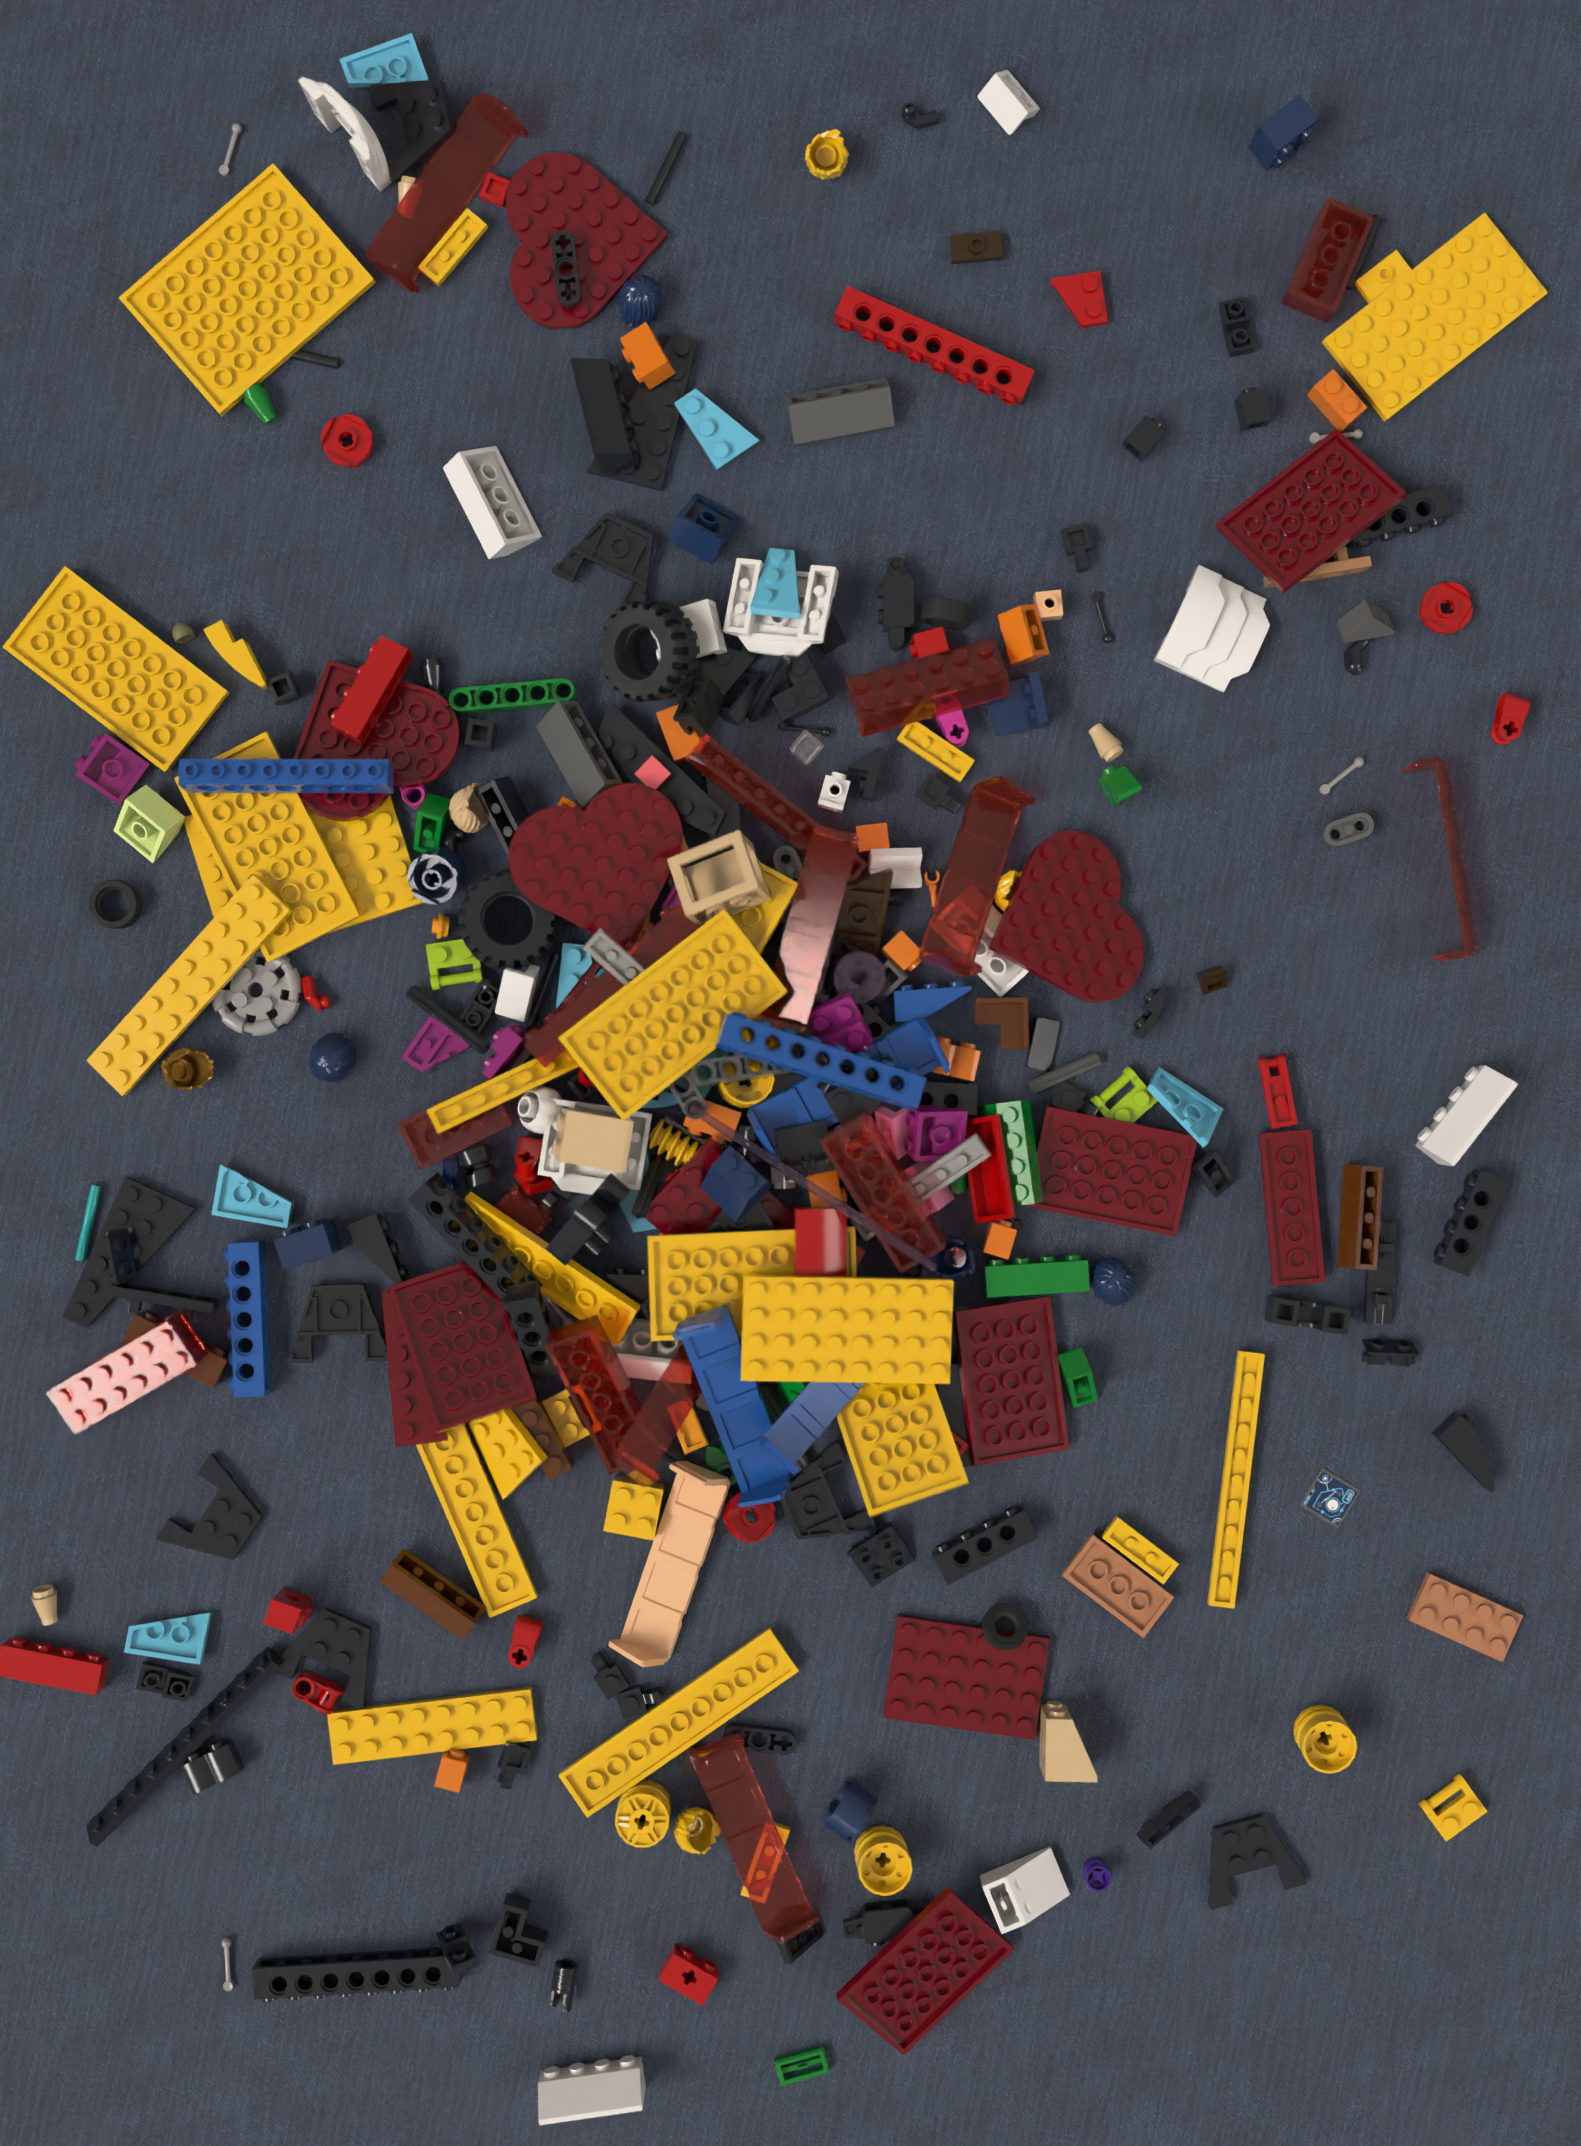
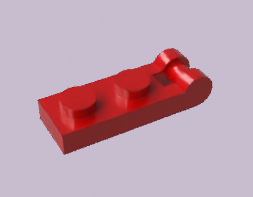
M1284 1054L1275 1055L1274 1058L1266 1059V1057L1257 1058L1270 1129L1298 1124ZM1277 1068L1278 1075L1270 1076L1269 1069Z

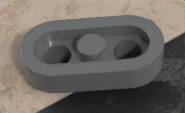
M1360 812L1330 822L1323 828V841L1330 847H1339L1363 839L1373 832L1374 821L1370 815ZM1356 822L1362 824L1363 828L1361 831L1355 828ZM1332 830L1338 832L1337 839L1331 837Z
M790 846L779 847L773 854L775 869L790 879H798L800 887L794 896L801 895L807 888L808 880L798 854ZM783 855L790 857L791 860L788 864L781 862Z

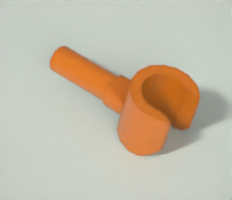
M937 870L935 872V881L928 880L927 872L924 876V882L929 886L932 907H938L936 890L940 875Z

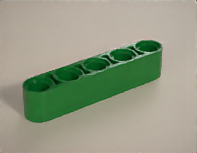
M560 678L457 688L451 692L449 702L457 713L472 715L553 707L558 701H575L577 691L570 680ZM561 687L571 688V693L568 697L561 698L558 696V691ZM536 689L545 690L543 699H533L532 696ZM512 691H517L520 693L519 699L514 703L508 702V694ZM485 694H493L494 700L491 704H482V698ZM460 696H467L469 699L465 707H457L456 705L457 699Z

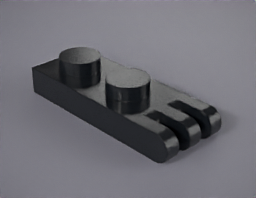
M1184 1792L1173 1803L1165 1805L1161 1809L1160 1814L1154 1819L1146 1821L1141 1826V1830L1136 1833L1137 1836L1147 1847L1152 1849L1201 1807V1801L1192 1792Z

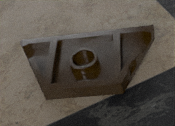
M885 869L837 885L829 935L844 940L843 944L854 953L858 952L872 964L877 963L893 878L892 869Z

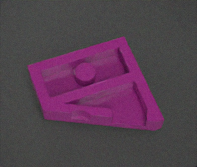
M429 1016L401 1058L421 1072H425L469 1048L470 1045L435 1018Z

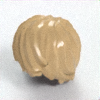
M472 783L468 787L461 789L450 800L449 815L454 821V825L467 833L478 832L489 823V819L475 793L477 789L481 788V785L477 783Z

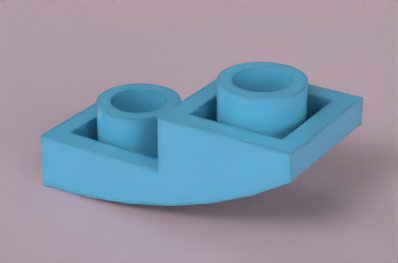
M667 1087L666 1092L661 1091L659 1093L658 1100H654L653 1097L642 1107L659 1108L675 1105L678 1102L670 1088ZM675 1089L679 1093L682 1092L680 1089Z

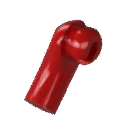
M312 976L303 977L301 983L305 999L317 1011H324V1009L330 1008V998L327 995L321 997L318 995L314 978Z

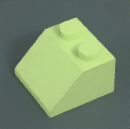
M145 785L125 799L114 832L150 862L154 863L179 834L185 816L165 801L158 793Z

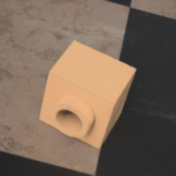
M1061 590L1035 592L1033 602L1037 604L1041 621L1060 620L1063 617ZM1052 600L1054 606L1048 608L1045 605V601Z

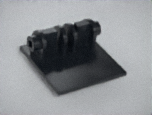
M825 1120L775 1131L785 1181L836 1170Z
M891 1523L889 1525L884 1524V1527L876 1531L877 1534L870 1533L871 1538L868 1539L865 1536V1541L862 1540L855 1545H851L852 1548L847 1552L871 1587H874L915 1560Z

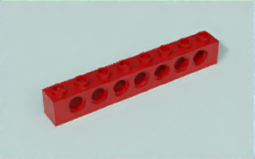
M850 286L846 287L835 312L834 322L837 323L840 329L846 332H851V330L857 332L868 342L873 343L877 341L883 344L884 348L893 353H898L899 351L907 355V358L915 363L920 364L923 362L928 364L937 373H948L954 376V379L961 384L966 385L970 383L976 386L983 394L991 395L992 393L999 396L1001 401L1013 406L1016 404L1020 406L1035 372L1034 369ZM859 313H866L870 318L866 321H860L856 316ZM888 323L893 329L885 332L881 330L880 325ZM913 334L916 340L914 342H907L903 336ZM930 344H935L940 350L936 353H931L926 347ZM952 355H959L963 361L961 363H954L950 360V357ZM981 365L986 369V372L978 374L974 371L973 367ZM998 376H1006L1009 379V383L1005 385L1000 384L996 378Z

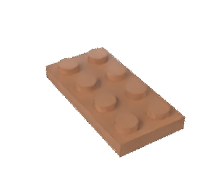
M1092 1533L1061 1573L1069 1582L1143 1638L1175 1598L1166 1589Z
M1429 1572L1426 1573L1407 1616V1619L1413 1623L1503 1662L1523 1618V1615L1517 1611Z

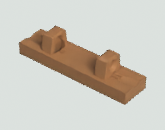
M1343 547L1333 555L1334 562L1321 564L1300 582L1365 572L1372 566L1371 557L1349 559L1347 548ZM1266 576L1263 578L1265 588L1276 587Z

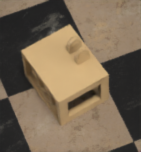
M740 830L667 859L685 915L699 927L722 909H725L729 916L771 900L753 843ZM729 846H734V849L688 868L682 866Z

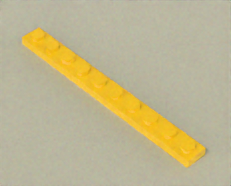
M1237 1350L1207 1600L1209 1606L1235 1609L1265 1354L1260 1352Z

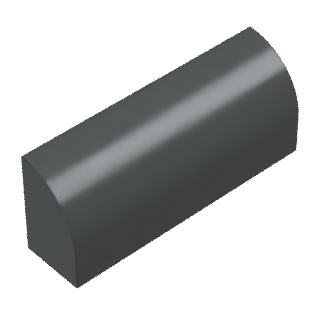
M886 377L786 396L794 445L895 426L891 390Z
M558 701L536 727L582 809H585L598 793L623 782L578 702Z

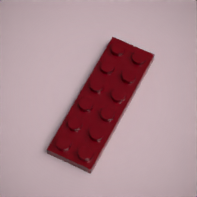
M1311 1129L1258 1133L1272 1286L1325 1282Z
M390 1292L382 1293L395 1447L448 1441V1431L436 1433Z

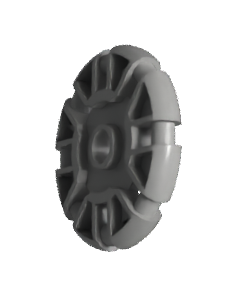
M260 948L245 963V967H242L231 979L230 991L222 989L211 1001L215 1012H219L223 1018L221 1021L226 1026L241 1034L245 1032L252 1033V1036L272 1034L278 1031V1027L284 1023L287 1025L299 1008V994L302 993L300 974L297 968H293L289 962L291 959L284 955L270 963L266 961L265 966L258 965V957L265 958ZM280 968L285 973L281 979L275 973ZM254 983H260L263 987L262 995L257 998L253 997L250 992V988ZM283 990L289 991L288 1001L282 1000ZM230 1003L238 1008L232 1013L227 1007ZM275 1008L278 1016L271 1019L268 1013ZM248 1015L256 1016L254 1023L247 1022Z

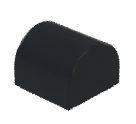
M289 670L266 680L276 705L288 704L301 697L294 676Z

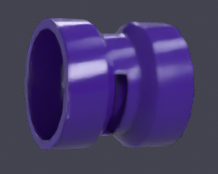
M1098 1857L1088 1859L1082 1868L1088 1887L1097 1892L1106 1890L1111 1883V1874L1105 1861Z

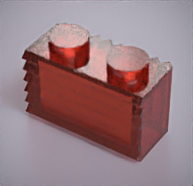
M515 1184L494 1207L538 1236L554 1219L551 1216L553 1211L543 1202L540 1204L532 1198L534 1194L529 1195L523 1186L520 1187V1185Z

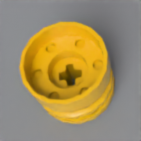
M754 1059L749 1060L748 1066L750 1070L759 1072V1062ZM729 1063L723 1065L724 1073L728 1076H733L735 1073L734 1067ZM774 1076L750 1079L747 1083L749 1087L746 1085L741 1087L739 1085L740 1081L717 1084V1089L722 1099L730 1106L747 1109L767 1097L772 1091L775 1080Z
M1325 1705L1310 1706L1300 1713L1295 1720L1293 1733L1295 1741L1308 1764L1315 1770L1328 1774L1340 1772L1348 1767L1355 1758L1357 1744L1354 1734L1341 1714L1334 1708Z
M641 1780L621 1794L615 1816V1826L619 1836L626 1843L634 1847L647 1848L657 1844L665 1836L671 1815V1800L668 1792L660 1784L652 1780ZM641 1814L646 1815L644 1821L639 1820Z
M884 1825L874 1826L864 1831L857 1839L854 1848L855 1862L861 1882L866 1889L874 1894L886 1896L899 1892L909 1882L912 1873L911 1858L904 1838L894 1828Z

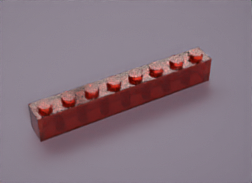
M705 734L685 757L686 761L840 884L857 879L867 866V862L709 735Z
M679 904L674 908L671 905L667 906L659 914L662 919L655 925L650 922L640 931L643 935L636 942L631 939L622 947L645 969L699 928L697 924L686 917L684 910ZM603 966L601 968L604 971L598 977L593 974L582 984L584 989L578 995L573 992L563 1001L566 1006L559 1012L554 1009L543 1019L546 1022L544 1026L539 1030L534 1027L524 1036L527 1041L523 1045L544 1068L566 1049L558 1037L625 986Z

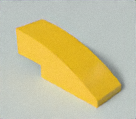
M222 620L203 629L211 644L236 671L266 691L269 690L266 682L267 679L248 642L243 638L236 641L229 626Z

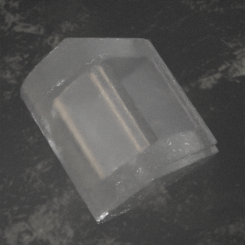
M805 729L788 749L800 762L809 766L825 746Z

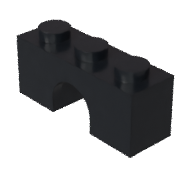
M1268 1294L1264 1320L1274 1324L1292 1327L1302 1326L1324 1332L1347 1335L1351 1309L1344 1306Z

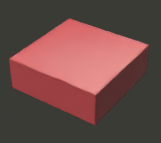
M652 755L634 774L646 786L657 789L671 773Z

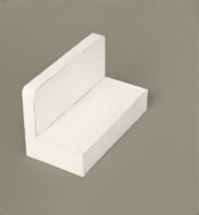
M1008 70L995 73L978 95V99L1009 135L1013 134L1025 119L1034 117L1040 110Z
M921 847L870 849L868 860L869 875L885 869H892L891 889L921 888L920 865L923 856Z
M530 964L526 973L505 968L495 1008L496 1014L522 1022L525 1021L531 1009L540 967Z

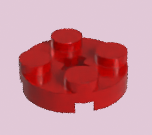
M343 414V416L336 419L332 418L322 430L321 443L327 457L338 466L358 468L370 457L373 451L374 436L366 422L356 415ZM352 435L353 444L344 447L341 439Z
M1455 582L1434 585L1423 595L1420 601L1418 616L1432 632L1450 635L1462 629L1470 621L1473 613V606H1471L1469 599L1471 596L1462 585ZM1447 602L1450 603L1449 609L1452 610V613H1442L1440 605H1444Z
M740 1492L728 1502L726 1511L723 1514V1520L729 1532L736 1539L748 1544L766 1538L775 1527L774 1504L769 1502L740 1507L738 1504L742 1494ZM746 1511H754V1523L746 1520Z

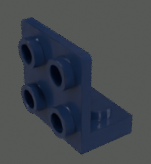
M1039 671L1028 673L1026 678L992 684L986 687L996 736L1046 727L1049 720Z

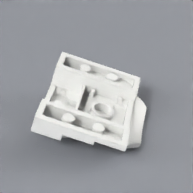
M304 77L300 78L298 81L315 115L331 134L341 125L352 137L349 142L364 173L380 192L383 191L392 182L386 156L369 123L357 109L326 83L315 82Z
M737 558L723 627L724 633L739 637L749 652L774 656L799 657L812 644L824 642L827 621L829 620L832 599L835 597L839 575L836 567L811 565L810 572L797 571L801 619L751 614L750 605L764 564L762 560Z
M1198 565L1186 589L1187 593L1168 634L1163 639L1154 661L1218 691L1224 692L1230 679L1249 672L1270 627L1263 610L1267 599L1222 578V575Z
M550 1098L557 1105H564L565 1109L619 1116L612 1106ZM635 1111L627 1118L634 1121L626 1173L563 1163L555 1160V1155H552V1146L554 1139L558 1140L559 1134L555 1121L553 1128H550L551 1124L545 1126L538 1175L552 1177L562 1191L592 1195L607 1176L612 1173L629 1189L639 1190L652 1113Z

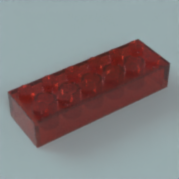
M995 638L845 679L848 698L861 737L1010 696L1009 676Z
M867 1109L822 1135L819 1140L820 1145L900 1274L946 1248V1237Z
M178 1311L60 1380L46 1394L76 1435L197 1365L208 1352L182 1313Z
M597 1314L549 1331L545 1347L609 1474L657 1459L660 1441Z

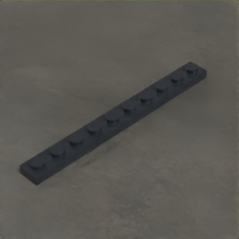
M267 1646L242 1672L237 1674L235 1679L224 1690L218 1693L216 1698L206 1708L199 1712L198 1716L191 1723L185 1726L151 1762L145 1765L144 1769L133 1780L127 1783L125 1788L115 1798L108 1802L106 1807L89 1821L86 1827L90 1844L98 1847L280 1667L275 1650Z

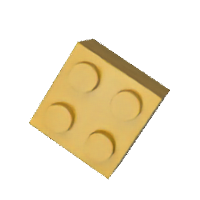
M615 1475L603 1531L654 1541L665 1484Z

